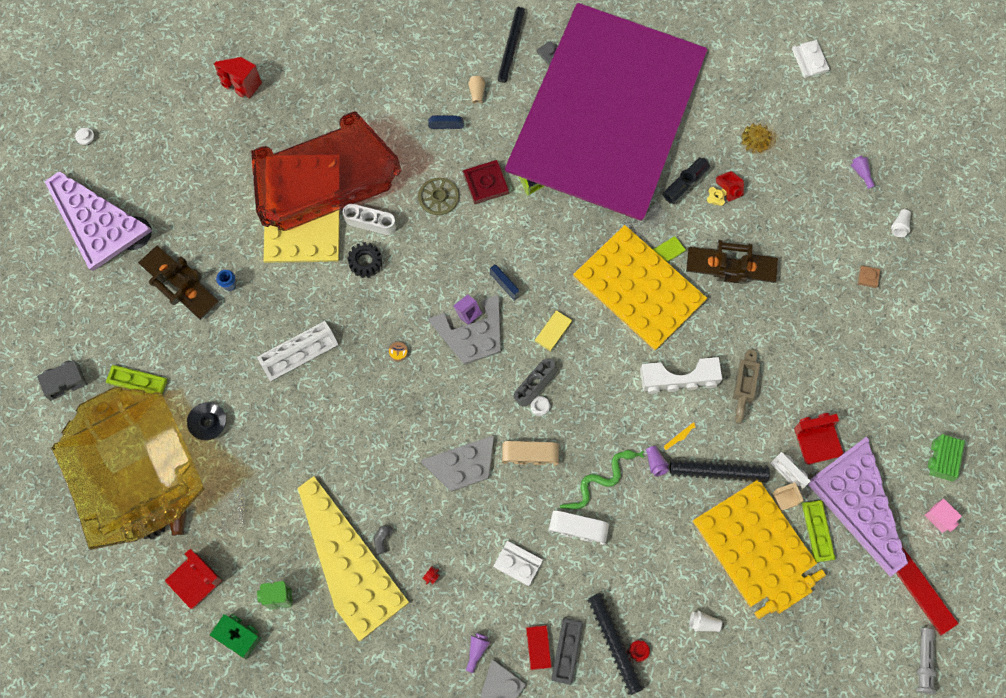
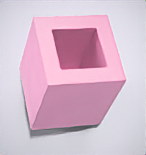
M944 498L938 501L925 514L942 533L947 530L950 532L959 525L957 521L962 517Z

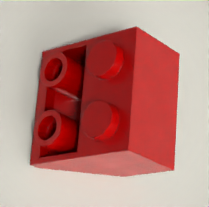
M243 57L216 61L214 63L221 85L226 89L233 85L235 93L242 98L245 96L250 99L262 84L256 65Z

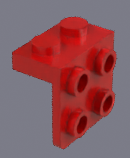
M824 413L815 419L806 417L799 420L800 422L795 426L794 431L804 462L807 465L836 459L843 455V450L834 427L839 422L837 414L830 415V413Z

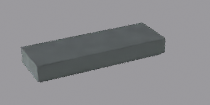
M566 618L562 619L551 681L572 685L583 622Z

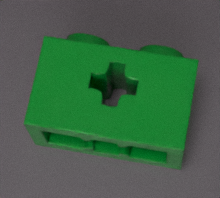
M223 614L209 636L247 660L261 639L257 635L259 631L250 625L247 628L241 625L242 620L234 614H231L230 617ZM234 631L239 632L241 635L239 639L233 635Z

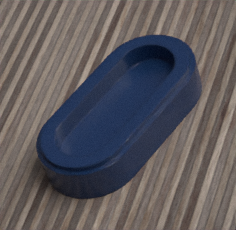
M434 115L428 119V127L430 129H462L464 127V119L457 115Z

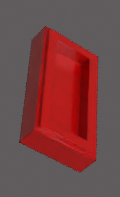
M547 625L526 627L530 670L551 668Z

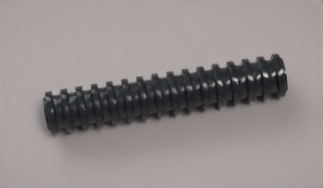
M674 458L670 461L671 476L677 475V477L681 475L687 477L689 475L690 478L693 476L699 478L701 476L703 479L705 477H708V479L714 477V479L720 478L724 480L726 478V480L733 479V481L737 479L742 481L744 479L746 482L758 480V482L763 481L764 483H767L770 477L768 465L764 467L758 465L757 467L755 464H752V466L746 464L744 466L743 463L731 465L729 462L727 464L721 462V464L719 462L712 463V461L706 463V461L700 462L699 460L696 462L690 460L688 462L687 459L675 461Z
M598 593L589 597L587 601L591 603L590 608L594 610L592 613L596 615L595 620L599 622L598 627H601V633H604L603 638L607 640L606 645L610 647L608 650L612 652L611 657L615 659L614 664L617 663L618 667L616 668L620 670L619 675L623 677L622 682L626 684L624 687L629 691L627 694L633 695L644 690L645 686L641 685L642 680L638 678L639 673L635 671L637 668L633 666L634 661L630 660L631 654L627 653L628 648L624 646L626 643L622 641L623 636L619 634L620 629L617 630L616 628L618 625L614 623L615 618L611 616L613 613L609 611L610 606L606 605L607 600L603 598L605 596L604 593Z

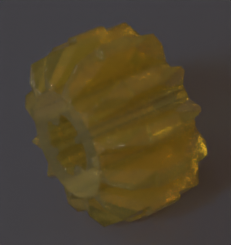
M752 123L750 127L747 126L741 135V139H743L742 145L746 146V151L751 148L752 154L756 150L761 154L763 150H768L772 143V131H767L768 126L761 127V123L758 126Z

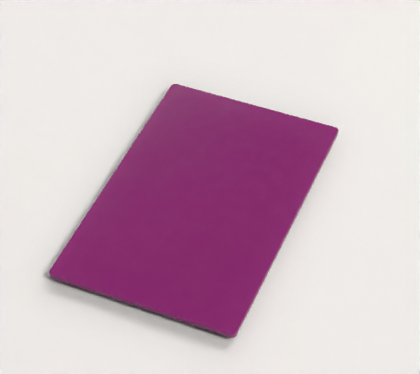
M577 3L507 161L505 171L640 221L644 220L705 58L707 48Z

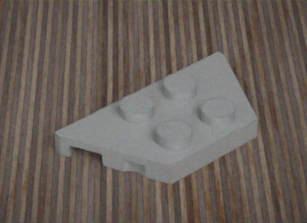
M490 436L421 460L422 465L440 480L450 492L489 479L494 438Z

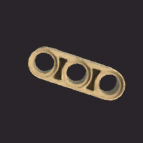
M506 441L502 443V463L514 462V464L527 465V463H534V465L552 463L556 466L559 465V444L553 442Z

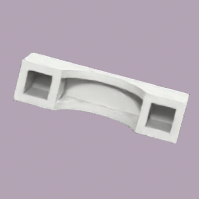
M719 357L699 359L696 369L687 375L672 374L664 368L661 362L642 364L640 368L643 391H648L649 394H655L664 389H667L668 392H675L679 388L695 390L698 389V386L715 388L722 381Z

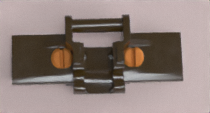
M718 240L717 250L688 247L686 272L713 275V277H717V281L744 284L747 280L776 283L778 258L753 255V244L751 243L743 245ZM722 249L746 252V255L742 256L741 259L727 258L726 253L722 252Z
M158 245L155 246L138 262L152 276L149 284L155 286L170 300V304L176 305L180 302L201 320L219 301L199 283L201 273L197 269L192 270L187 265L186 259L180 256L178 258L179 263H177ZM169 281L178 291L174 294L163 283Z

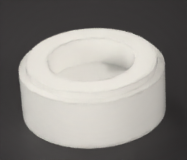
M542 396L536 397L531 402V411L537 416L546 415L550 409L548 399Z

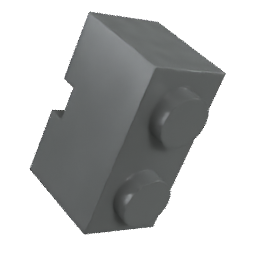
M75 360L65 361L61 366L47 369L37 376L44 396L50 401L65 395L64 391L68 389L75 391L87 385L81 367Z

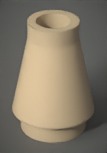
M482 76L470 77L468 82L472 103H483L486 82Z

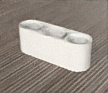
M348 204L343 209L345 222L350 226L385 235H390L396 230L395 218L390 213L355 204ZM350 214H356L354 217H348ZM368 218H373L370 222L366 221ZM387 222L391 223L389 226H384Z
M553 511L548 531L550 533H553V531L559 532L561 535L571 538L573 536L580 537V540L588 542L597 541L601 545H605L609 523L561 511Z

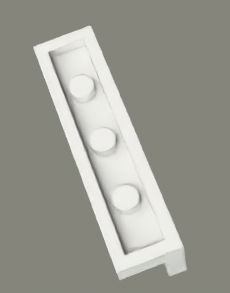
M324 321L261 354L257 358L267 377L272 381L337 346L338 343L331 329Z

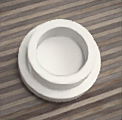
M81 128L77 131L75 138L79 144L87 145L93 141L94 133L89 128Z

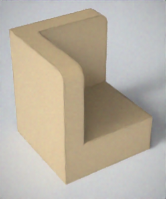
M796 482L780 487L772 493L780 511L798 506L803 502Z

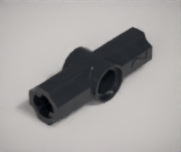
M699 157L691 166L683 170L680 176L663 192L662 195L669 204L674 205L685 193L692 190L693 186L711 169L709 162L705 158Z

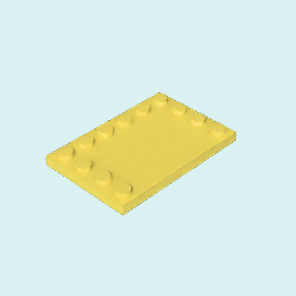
M340 155L266 156L264 263L339 262Z

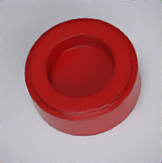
M636 640L630 645L629 654H631V658L634 661L642 662L649 657L650 648L646 642Z

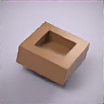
M861 266L858 285L877 288L880 269Z

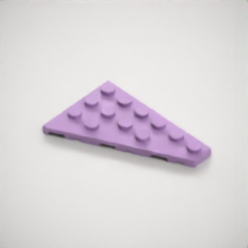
M865 437L811 478V482L808 485L883 570L892 577L907 564V560L902 551L901 540H899L896 532V524L888 506L887 496L885 497L881 476L875 465L876 460L874 455H872L869 439Z

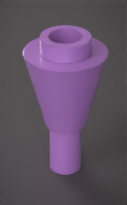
M862 155L853 159L851 167L864 179L867 188L875 187L870 176L868 157H863Z
M476 633L475 636L471 635L470 659L466 671L474 673L478 660H480L491 643L487 641V636Z

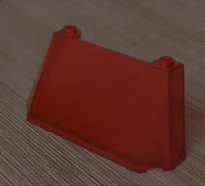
M356 111L341 117L339 129L277 153H273L272 149L268 146L251 150L255 206L262 226L278 227V230L287 231L341 210L348 204H356L389 191L392 186L391 182L402 171L398 156Z

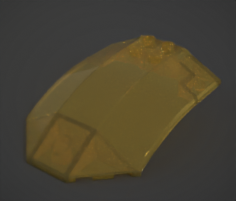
M115 386L79 404L75 410L77 412L76 416L72 421H68L61 432L63 436L60 441L54 443L51 448L71 493L87 546L90 550L135 542L176 521L205 490L176 421L163 395L159 392L150 394L144 390L131 389L129 391Z

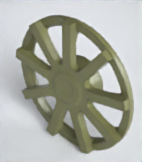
M433 178L421 186L418 192V201L427 213L444 215L451 212L458 204L459 192L456 185L450 180ZM433 181H442L440 188H436ZM445 182L452 186L446 191L443 190ZM429 183L433 188L432 192L424 189ZM453 189L455 190L456 196L446 195ZM422 191L430 194L431 197L421 199ZM453 199L455 201L453 205L450 206L445 200ZM432 200L428 208L423 204L425 201ZM441 203H444L448 209L441 211ZM434 204L438 205V211H433L430 209L434 206Z

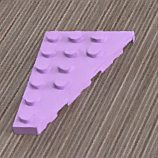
M61 172L56 173L45 181L88 268L92 271L152 232L150 227Z

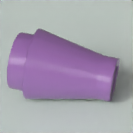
M657 446L647 448L646 453L650 472L655 477L666 474L669 471V464L659 452Z

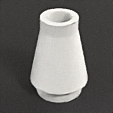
M901 210L891 226L892 234L896 237H905L910 232L911 212L909 210Z
M697 611L692 612L689 626L694 631L720 632L722 621Z

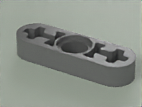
M552 359L542 360L514 392V399L519 406L524 407L531 404L556 375L558 368ZM540 379L539 384L531 385L534 380Z

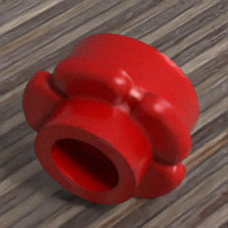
M431 566L422 578L427 582L426 585L429 582L434 584L439 578L440 574L437 573L439 568L436 569Z

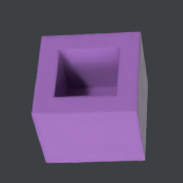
M468 294L453 305L459 318L467 325L482 314L476 300Z

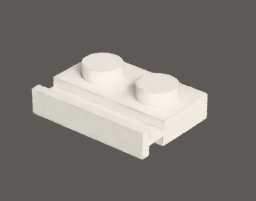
M817 40L792 47L804 78L829 71L828 64Z
M782 452L770 463L790 484L796 482L799 491L811 482L808 479L807 473L802 469H798L794 465L793 459Z
M507 541L493 568L529 587L543 560Z

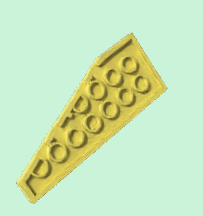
M313 476L298 487V491L334 607L360 642L409 604V602Z

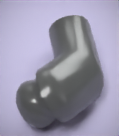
M389 525L380 526L374 536L377 555L387 553L384 541L387 536L393 533V529Z

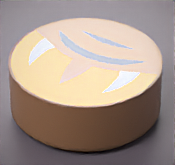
M395 342L389 347L388 352L392 360L400 362L406 359L408 349L404 343Z

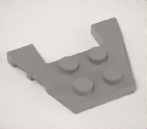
M498 295L482 300L488 318L454 330L450 329L445 313L428 318L429 323L464 365L500 353Z

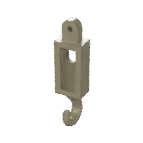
M748 350L745 353L744 360L741 359L738 366L732 398L738 400L735 422L737 424L743 422L746 403H752L755 396L760 363H756L757 353L754 350ZM743 369H751L753 376H744Z

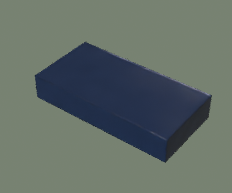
M495 264L490 267V275L514 301L519 298V289Z

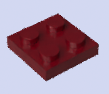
M497 160L463 170V176L474 205L509 194V189Z

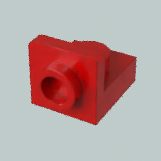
M729 171L716 177V183L726 191V199L729 202L744 195V180L734 172Z

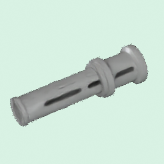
M922 628L920 668L917 670L919 688H916V692L934 695L936 694L934 677L937 676L933 664L935 630Z

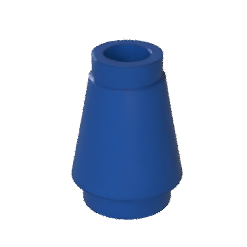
M230 270L220 271L216 277L218 285L227 291L234 290L236 286L235 274Z

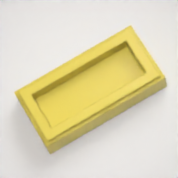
M556 310L535 339V342L551 352L572 323V320Z

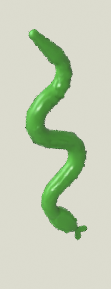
M625 450L615 454L611 462L613 477L611 479L595 474L585 476L581 481L580 487L583 497L582 501L579 503L561 504L560 508L577 510L585 507L590 500L588 489L590 482H596L605 487L616 485L621 478L619 459L630 460L637 456L644 458L642 455L644 451L636 453Z

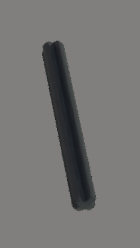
M516 7L498 74V82L506 83L525 14L523 7Z

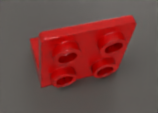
M190 548L184 554L188 559L165 579V582L190 609H194L223 580Z

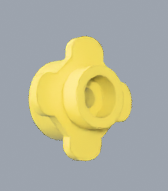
M715 187L709 188L708 192L710 194L707 197V202L719 206L724 205L726 191L724 189H715Z

